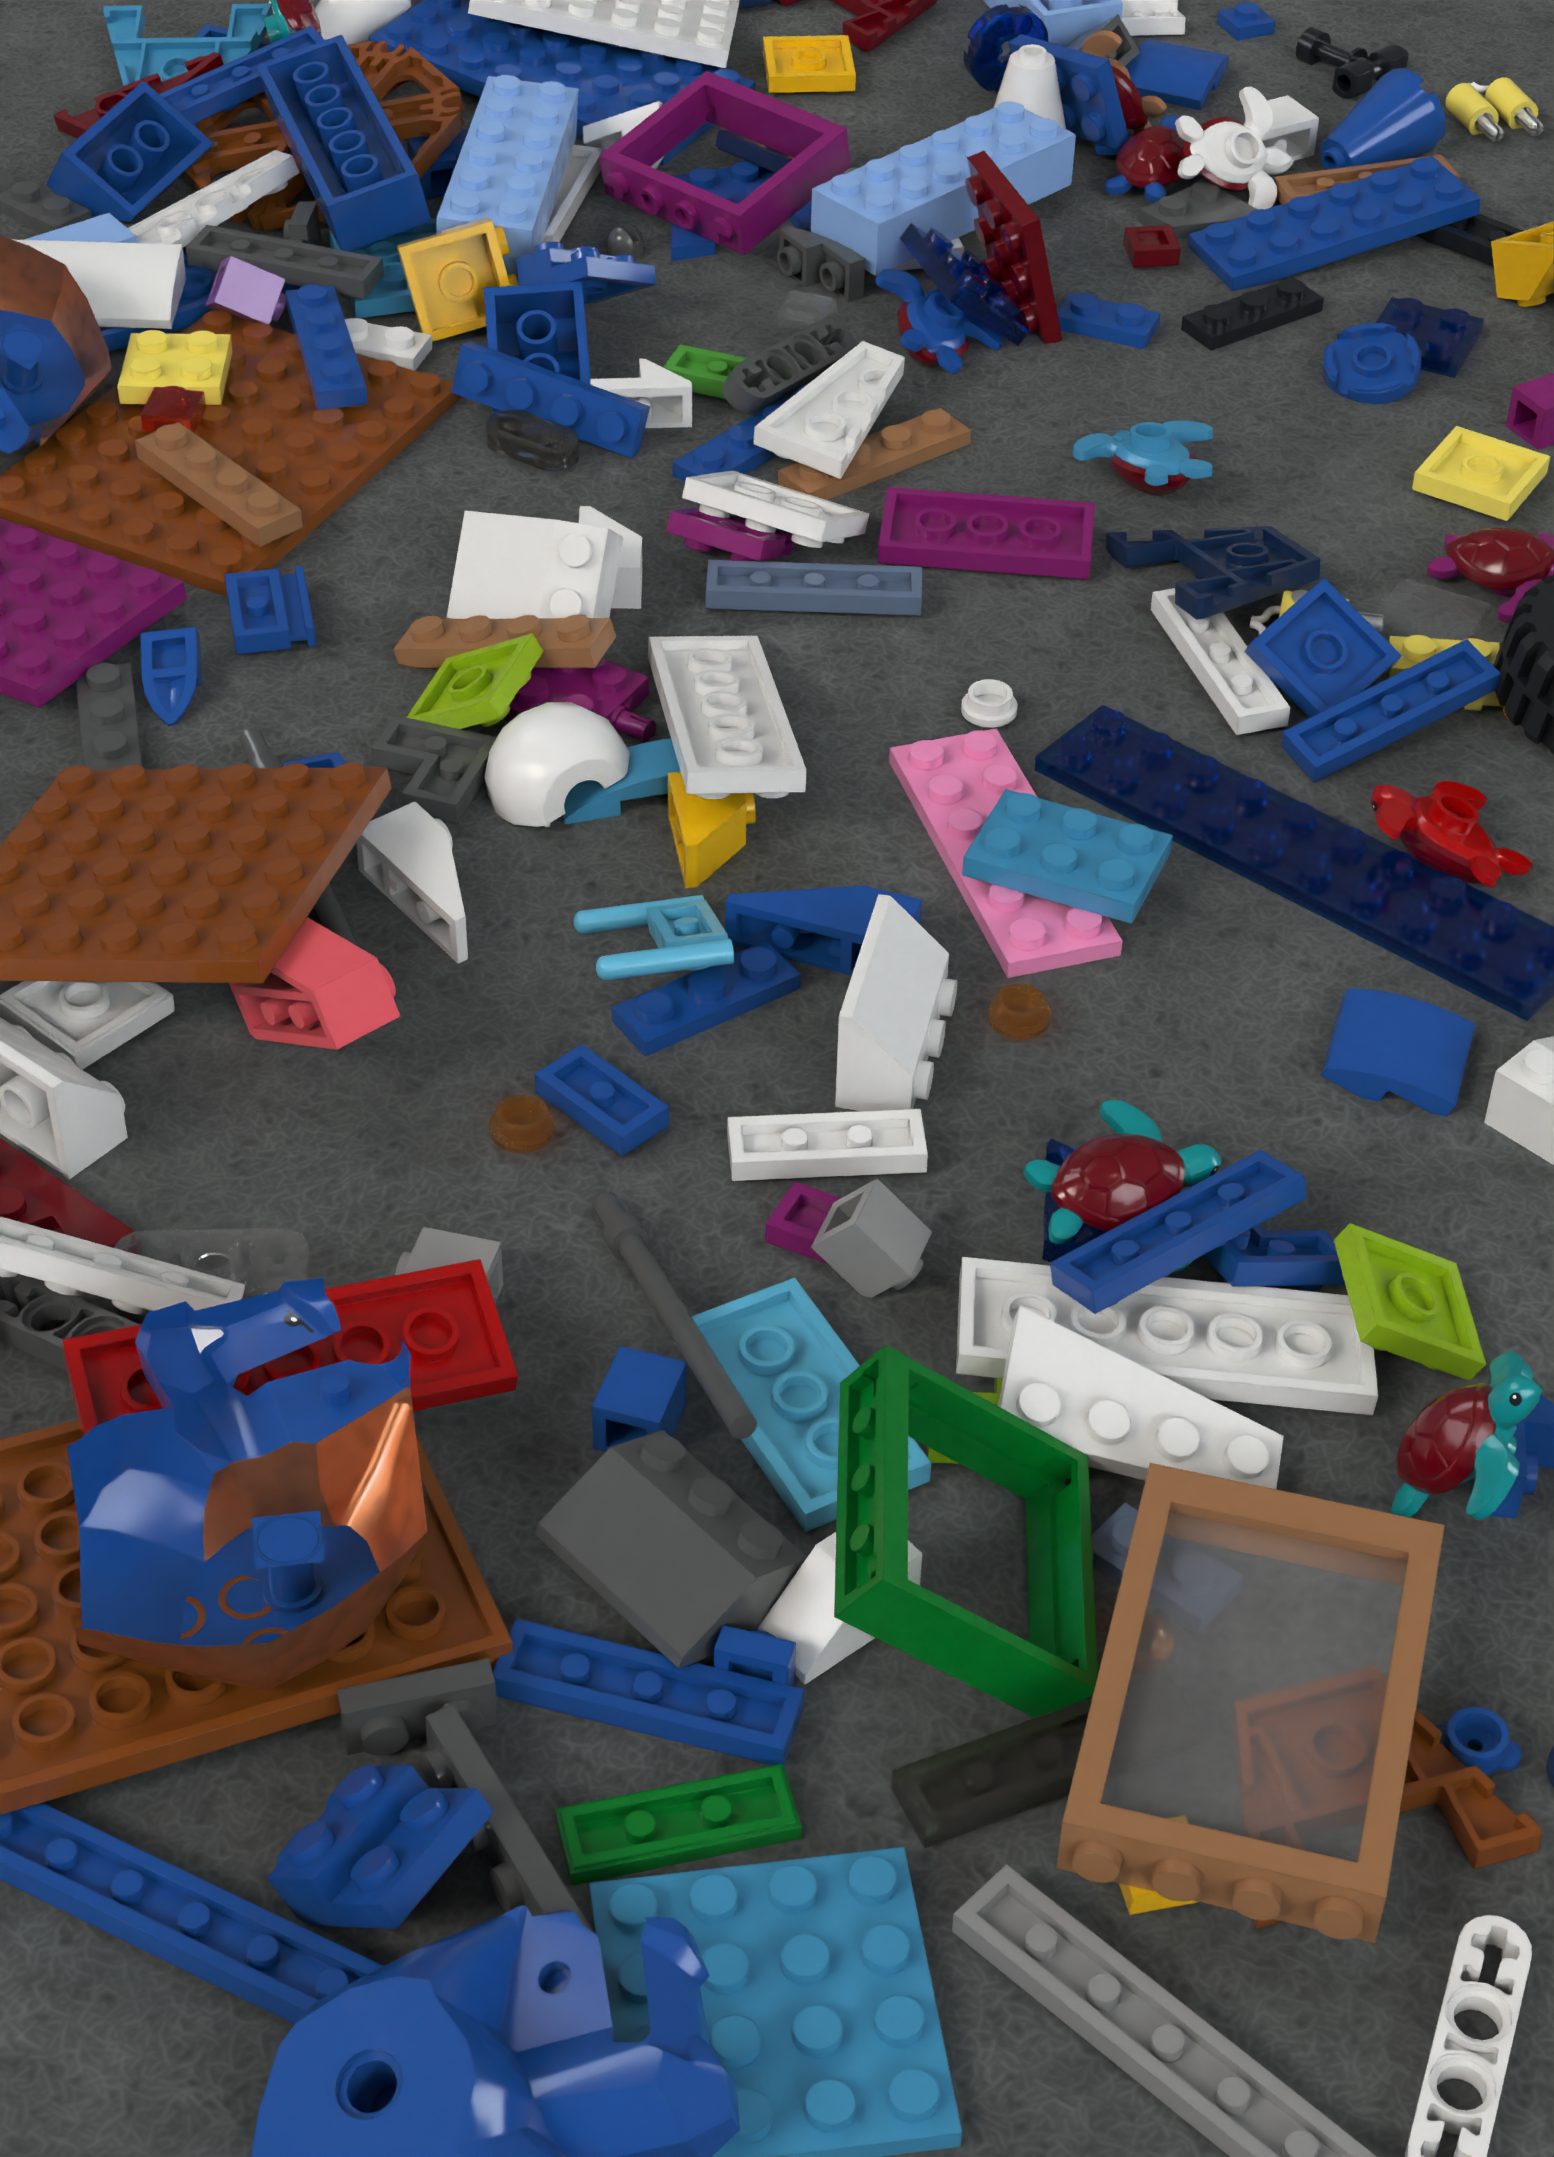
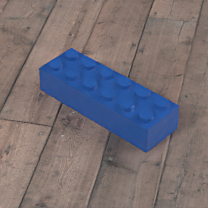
M342 35L256 65L271 112L340 250L365 249L376 241L398 233L411 232L418 226L432 221L418 173Z

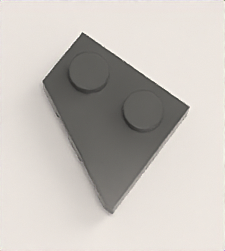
M1200 181L1184 190L1164 196L1159 201L1140 208L1139 222L1145 226L1171 225L1176 239L1188 238V234L1206 229L1211 224L1228 222L1246 216L1258 209L1224 192L1216 185H1212L1207 181Z

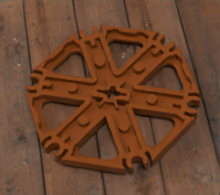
M375 40L348 45L399 140L407 141V139L417 137L428 138L411 161L420 180L463 130L464 120L461 112L464 111V102L460 88L412 46L407 51L405 44L400 43L394 51L389 52L386 41H380L376 44ZM401 81H414L427 92V94L380 102L389 90ZM260 93L240 102L232 110L220 111L201 120L195 127L214 144L182 177L196 191H199L214 183L212 179L217 174L230 170L236 171L274 150L293 156L271 112L266 94ZM249 108L260 109L272 120L270 122L225 129L240 112ZM296 160L295 163L300 173L287 181L288 185L284 189L271 195H264L250 204L245 210L231 216L232 223L237 225L249 218L253 230H259L262 227L264 231L284 228L286 219H291L296 206L290 208L287 206L307 184ZM317 204L319 222L325 221V218Z

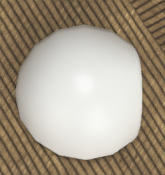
M547 702L518 714L500 731L490 749L484 776L488 797L495 812L513 825L545 826L548 828L551 826L550 823L565 814V799L569 791L578 783L594 780L606 789L624 778L628 772L630 752L608 719L572 702Z

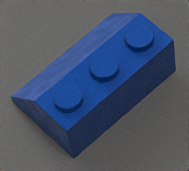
M142 81L61 153L46 185L56 194L67 197L69 200L90 209L92 217L110 213L119 221L132 222L212 148L214 143L148 84Z

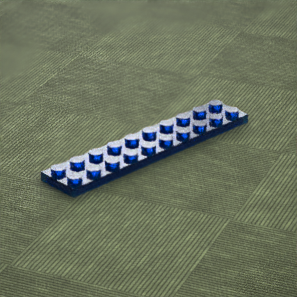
M1101 705L1036 755L1034 771L1140 825L1173 835L1172 841L1525 1021H1528L1554 996V926L1517 909L1510 903L1503 902L1464 883L1457 877L1426 866L1410 854L1399 851L1363 833L1361 830L1338 821L1306 803H1302L1265 785L1260 780L1253 779L1217 761L1213 757L1204 755L1164 733H1160L1125 716L1117 710Z

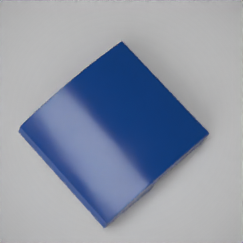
M1147 38L1138 47L1140 53L1127 64L1126 69L1141 97L1156 96L1165 103L1201 110L1210 91L1216 90L1229 63V55Z
M1348 988L1342 996L1321 1076L1363 1099L1379 1102L1385 1093L1390 1091L1429 1113L1447 1116L1457 1104L1475 1023L1453 1012L1414 998L1376 990Z

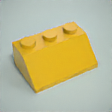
M1554 221L1491 241L1497 298L1517 300V304L1520 307L1545 303L1546 295L1554 293Z

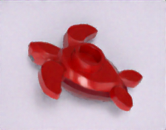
M1452 781L1437 782L1428 797L1421 796L1418 799L1408 792L1391 785L1378 784L1373 790L1371 806L1376 814L1378 827L1394 840L1400 837L1402 844L1412 859L1441 877L1461 883L1484 884L1493 888L1502 876L1503 871L1511 875H1525L1529 873L1533 865L1527 857L1519 852L1506 848L1497 849L1493 840L1477 822L1479 818L1477 810H1481L1488 799L1473 787Z

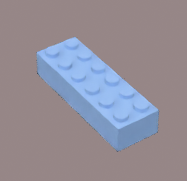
M512 75L488 76L437 215L436 234L441 233V230L488 217L493 221L494 227L502 226L510 254L502 256L507 275L515 274L518 279L516 258L535 252V245L543 243L574 146L577 127L578 88L565 87L563 84L554 81L544 83L521 81Z
M1012 101L1002 102L991 110L977 116H970L957 125L945 130L936 131L930 137L914 144L902 146L896 152L880 159L871 160L862 167L846 174L837 175L832 180L812 188L811 232L836 241L865 258V270L877 276L883 269H892L975 230L974 219L979 218L977 206L975 207L969 198L965 185V179L971 177L967 157L985 150L1029 205L1071 185L1076 134L1058 126L1057 122L1052 119L1042 118L1026 110L1020 103Z

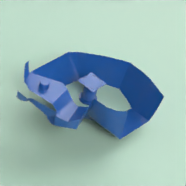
M521 1905L496 1918L420 1947L314 2002L294 2024L278 2047L258 2111L251 2157H712L740 2130L736 2082L727 2070L722 2067L709 2042L700 1987L710 1975L694 1937L687 1927L675 1918L645 1917L646 1926L640 1941L651 2034L640 2043L613 2042V2025L599 1937L580 1922L575 1911L564 1909L533 1916L526 1906Z

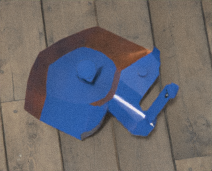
M0 236V450L11 453L31 442L39 443L42 446L102 384L112 368L108 347L88 299L66 265L29 245ZM60 417L48 427L42 428V425L32 431L29 428L30 426Z

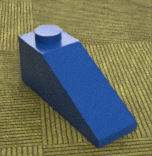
M868 886L729 894L725 901V931L728 939H731L733 946L747 949L767 941L787 960L852 976L878 894L891 896L920 925L922 900Z

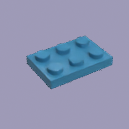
M1005 789L965 853L962 875L1132 924L1171 854L1173 835L1149 829L1144 825L1131 824L1098 815L1086 809L1073 808L1040 799L1032 794Z

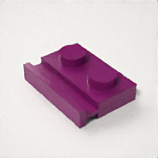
M696 508L671 511L666 532L685 537L683 545L704 552H714L716 547L731 552L729 558L731 561H765L782 558V554L789 555L794 547V542L791 540L792 534L777 529L775 533L757 531L745 526L746 519L730 515L729 518L710 516Z

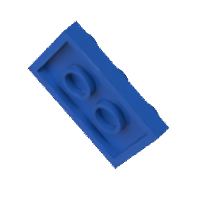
M1023 34L1008 42L1011 54L1018 51L1024 45L1034 44L1044 47L1046 52L1055 58L1066 130L1076 134V137L1114 149H1118L1129 140L1109 59Z

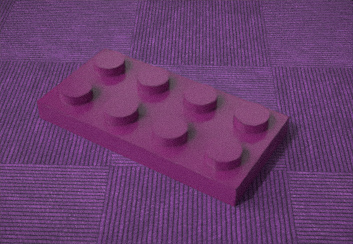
M887 487L878 545V563L1089 579L1095 502Z

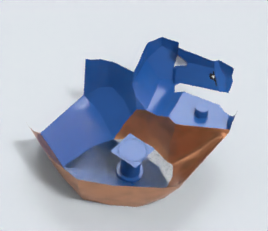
M324 1278L284 1282L279 1291L196 1311L185 1301L147 1313L135 1344L144 1375L163 1409L120 1415L93 1427L77 1442L67 1446L80 1537L82 1628L74 1626L80 1645L211 1681L270 1690L324 1662L365 1633L405 1576L428 1532L410 1389L409 1369L411 1354L404 1341L402 1340L401 1352L394 1361L383 1364H364L346 1360L266 1382L247 1397L233 1388L238 1374L341 1330L335 1306L325 1295ZM232 1578H236L242 1581L231 1586L226 1594L227 1605L232 1610L242 1614H251L264 1609L267 1605L273 1609L259 1618L250 1620L236 1619L227 1615L221 1609L218 1602L219 1592L225 1583ZM187 1596H191L203 1605L206 1618L203 1626L197 1633L189 1638L180 1640L181 1634L192 1629L198 1620L196 1608L186 1602ZM276 1627L289 1631L284 1635L276 1633L263 1634L255 1638L250 1644H242L247 1636L263 1628Z

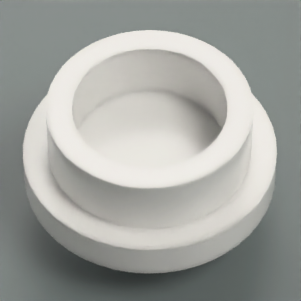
M985 679L977 681L969 687L968 693L962 699L961 712L964 718L974 725L994 728L1012 722L1017 715L1018 705L1010 686L998 680Z

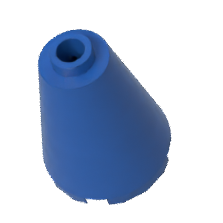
M1406 68L1392 69L1384 74L1321 144L1320 160L1324 170L1410 159L1431 152L1437 147V142L1445 134V115L1435 92L1433 91L1427 95L1419 85L1424 79Z

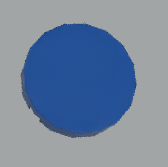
M1385 323L1356 325L1340 332L1338 340L1333 342L1331 346L1329 342L1325 348L1323 378L1327 386L1341 397L1359 403H1391L1398 401L1411 392L1419 381L1422 351L1415 338L1407 332L1406 337L1403 334L1397 333L1395 326Z

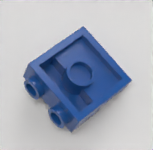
M545 242L535 245V252L516 258L519 285L582 281L584 304L597 303L657 285L655 265L635 263L634 256L630 255L611 256L600 254L598 248L592 246L566 250L562 242Z
M365 1765L354 1770L341 1781L337 1789L330 1795L326 1804V1811L316 1822L305 1826L291 1838L287 1846L280 1852L276 1868L267 1879L295 1916L308 1925L398 1929L494 1811L477 1788H428L412 1765Z

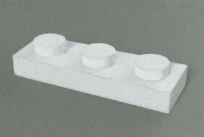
M921 1109L728 1117L727 1137L732 1181L927 1172L928 1152Z

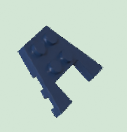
M1272 526L1204 529V539H1184L1173 530H1153L1152 541H1127L1126 532L1107 533L1106 537L1107 551L1126 568L1177 560L1193 571L1198 580L1175 583V604L1196 620L1204 619L1286 590L1295 589L1298 586L1320 578V558Z

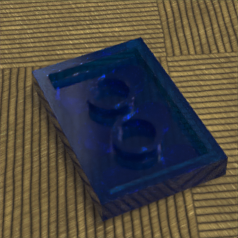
M911 223L900 237V240L946 299L1019 346L1030 331L1018 316L1022 309L1016 302L1002 293L1005 289L1003 285L985 272L988 268L985 263L967 250L962 255L951 249L954 246L953 243L936 229L931 227L926 233Z

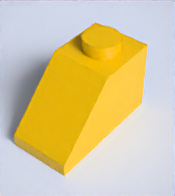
M681 772L668 773V817L685 888L698 887L746 845V824H755L756 821L755 799L753 793H730L729 796L722 799H705L696 794H687Z

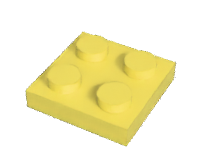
M159 330L131 333L118 382L120 404L221 405L233 352L231 334H215L204 330L191 334H165Z
M1456 426L1415 471L1412 490L1508 521L1547 474L1551 456Z

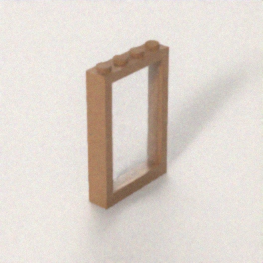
M1150 1463L1062 1821L1056 1868L1077 1873L1081 1877L1093 1882H1116L1155 1891L1173 1901L1184 1902L1193 1900L1236 1910L1241 1915L1254 1920L1274 1919L1316 1929L1322 1934L1335 1939L1355 1938L1375 1943L1387 1896L1445 1525Z

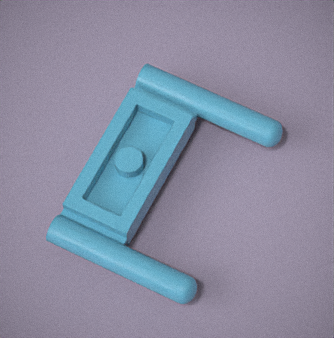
M703 895L583 910L577 912L574 916V927L580 934L648 926L649 932L658 948L601 956L596 962V972L605 981L682 970H700L711 966L734 963L732 941L728 939L725 929L707 901L704 900Z

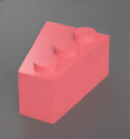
M308 917L264 983H229L248 1031L257 1040L338 1050L400 1017L393 998L396 994L394 981L388 970L379 963L378 958Z

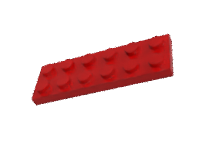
M481 1259L325 1289V1295L335 1306L341 1330L238 1374L233 1385L235 1390L248 1397L266 1382L346 1360L364 1364L387 1363L394 1361L400 1354L402 1340L411 1354L409 1371L413 1411L515 1391L518 1374ZM142 1324L62 1340L63 1357L82 1436L93 1427L120 1415L163 1409L144 1375L135 1344Z

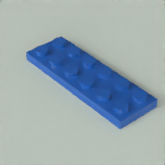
M1433 156L1418 158L1410 164L1391 170L1377 171L1363 179L1350 183L1336 184L1328 190L1309 196L1295 197L1287 203L1268 209L1255 210L1246 216L1228 222L1211 224L1206 229L1188 234V247L1231 291H1236L1276 281L1479 215L1480 197Z

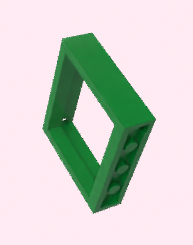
M884 1345L840 1382L834 1617L1039 1721L1054 1722L1094 1694L1099 1672L1097 1665L1088 1455L888 1345ZM908 1436L1025 1499L1029 1642L908 1580ZM1071 1477V1483L1065 1485V1481Z

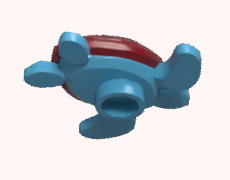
M1169 421L1163 424L1144 422L1132 426L1130 431L1119 430L1113 436L1105 433L1084 436L1073 445L1072 455L1080 461L1106 457L1111 460V467L1126 484L1144 493L1167 495L1182 488L1190 478L1198 479L1212 476V464L1196 459L1195 453L1182 444L1213 439V428L1205 423L1193 421Z

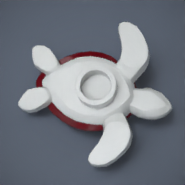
M1245 87L1239 91V97L1245 112V124L1231 117L1215 118L1201 126L1190 116H1181L1175 121L1179 137L1185 140L1180 151L1183 160L1180 161L1178 167V175L1181 178L1191 179L1199 175L1208 183L1228 191H1241L1248 188L1250 195L1249 205L1258 210L1268 209L1273 206L1277 197V186L1269 175H1280L1286 172L1294 161L1281 148L1276 146L1265 147L1261 139L1273 123V112L1265 97L1257 89Z

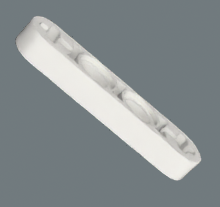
M1493 1915L1476 1917L1465 1924L1459 1935L1404 2157H1436L1443 2130L1450 2134L1459 2135L1454 2157H1487L1532 1958V1947L1526 1933L1516 1923L1504 1917ZM1487 1944L1495 1945L1502 1949V1961L1498 1968L1494 1986L1478 1982L1484 1960V1950ZM1466 2010L1480 2011L1488 2015L1495 2022L1499 2034L1486 2040L1473 2039L1465 2035L1457 2027L1454 2016ZM1452 2078L1464 2080L1472 2084L1479 2091L1483 2104L1471 2110L1456 2109L1448 2105L1440 2097L1437 2085L1444 2080Z

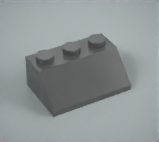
M664 1430L610 1447L538 1522L535 1532L538 1538L678 1669L714 1655V1648L723 1625L746 1631L757 1630L807 1558L805 1554L782 1535L777 1527L761 1517L736 1495L727 1483L718 1479L685 1450L678 1440L672 1438Z

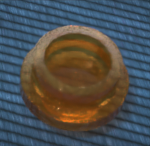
M1008 985L998 992L996 998L989 1006L988 1020L991 1027L999 1034L1008 1038L1019 1040L1035 1038L1043 1034L1050 1025L1051 1010L1046 1003L1045 996L1039 989L1031 985Z
M526 1094L513 1095L498 1104L490 1120V1136L493 1142L503 1150L513 1153L534 1152L545 1147L554 1136V1118L547 1110L544 1102L539 1098Z

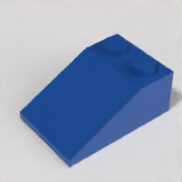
M582 281L484 288L488 348L590 384ZM492 408L493 420L522 419Z

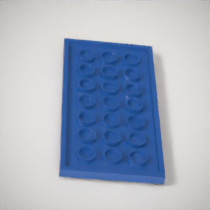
M423 0L368 37V41L375 40L376 44L380 41H386L389 52L394 51L400 43L405 44L407 51L412 46L461 90L479 97L482 95L488 76L512 75L521 81L535 83L554 81L563 84L565 87L578 88L576 135L583 137V126L657 101L665 104L706 71L752 90H755L756 85L755 81L742 77L738 72L731 69H721L703 63L468 14L470 0ZM710 122L703 124L664 155L659 165L664 166L715 125Z

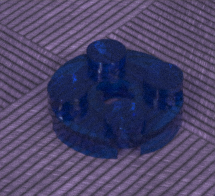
M1003 4L989 9L976 20L967 36L971 41L968 46V54L964 51L963 60L966 70L981 87L994 91L996 94L999 92L1011 52H1009L1005 56L999 57L1003 53L1001 47L1006 41L1010 42L1020 34L1047 42L1049 39L1048 31L1043 21L1031 9L1023 5H1019L1020 7H1009L1007 4Z

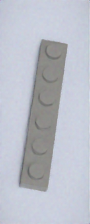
M1007 1864L953 1914L952 1932L1228 2156L1377 2157Z

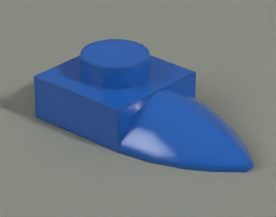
M196 627L141 633V675L144 694L152 710L168 726H174L190 705L196 686H202L201 646Z

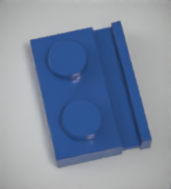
M303 566L295 567V574L279 575V569L224 574L236 655L291 649V642L307 640L308 647L316 646L314 623Z

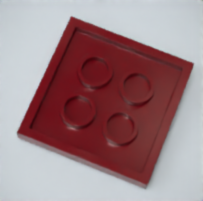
M985 150L967 157L971 177L965 179V185L971 202L978 209L979 218L974 219V228L981 245L986 248L987 258L982 259V267L991 286L999 284L1004 303L1009 310L1017 308L1020 322L1026 333L1034 331L1044 344L1063 341L1040 219Z

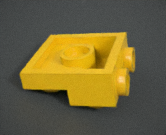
M488 217L441 230V233L397 245L421 333L432 335V342L486 327L484 288L519 285L515 274L507 275L502 256L510 254L502 226L494 227L493 221Z

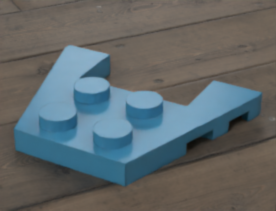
M271 3L232 4L226 37L143 38L146 17L142 5L103 7L123 86L158 73L161 82L186 73L187 69L184 62L199 56L209 55L213 52L221 55L224 65L254 52L267 33L263 18L273 15Z

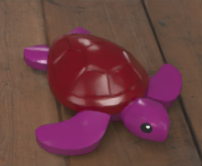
M1510 528L1483 529L1462 536L1447 533L1445 534L1444 541L1447 556L1435 558L1428 564L1427 574L1436 579L1453 578L1462 573L1471 581L1490 588L1494 593L1509 597L1508 601L1498 607L1497 619L1510 623L1518 601L1523 598L1524 593L1535 584L1554 575V535L1539 533L1536 536L1527 531Z

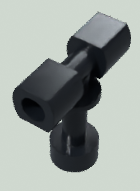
M1310 27L1302 33L1296 46V57L1298 60L1309 65L1325 61L1338 67L1335 69L1332 90L1338 96L1345 99H1350L1369 91L1373 80L1378 81L1392 69L1406 68L1409 56L1408 52L1398 45L1386 46L1370 53V56L1361 47H1357L1349 53L1331 45L1330 35L1314 27Z

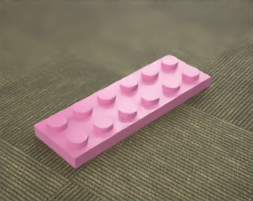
M997 728L984 731L976 730L967 734L935 740H920L913 744L890 748L889 763L1007 978L1121 956L1122 939L1109 917L962 875L963 857L1005 789L1036 796Z

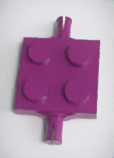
M603 658L595 668H533L530 680L519 689L509 705V713L503 718V720L510 722L518 714L547 702H572L608 719L617 732L619 731L641 740L643 743L652 738L656 732V722L654 720H649L633 713V710L649 695V678Z

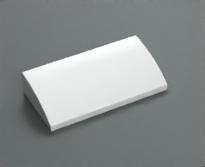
M14 240L29 245L66 265L88 299L99 327L172 328L186 282L182 244Z

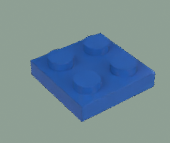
M1325 578L1256 637L1244 651L1309 718L1370 688L1402 656Z

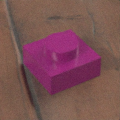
M794 1181L766 1222L765 1242L826 1264V1261L811 1246L831 1206L841 1197Z

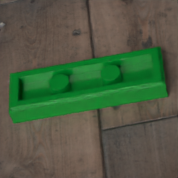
M783 1763L555 1808V1821L571 1886L799 1840L802 1836V1826Z

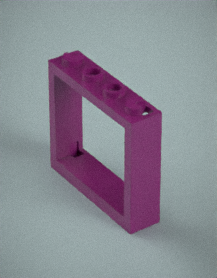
M708 71L704 72L599 155L606 195L743 255L747 254L811 201L812 188L832 180L833 177L843 174L851 167L847 128ZM706 122H710L794 158L739 204L650 167ZM734 233H737V239L732 237Z

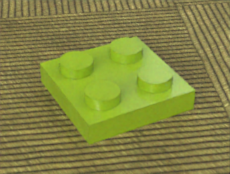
M533 633L446 658L406 718L456 729H463L478 724L488 727L498 723L509 713V705L519 689L530 680L532 676L531 670L544 652Z
M1351 1223L1334 1239L1360 1342L1368 1344L1374 1349L1385 1350L1421 1363L1430 1369L1440 1370L1465 1380H1471L1486 1366L1457 1263Z

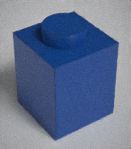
M620 1346L592 1405L593 1449L606 1452L612 1446L660 1430H664L673 1438L687 1406V1362L668 1358L658 1353H648Z

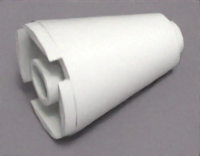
M320 0L314 9L320 22L324 40L342 35L347 45L368 41L369 36L407 12L412 5L411 0Z
M1029 44L1020 47L1018 51H1015L1009 57L994 108L1002 102H1017L1022 104L1026 110L1042 118L1052 119L1057 122L1058 126L1066 129L1055 58L1046 52L1044 47Z

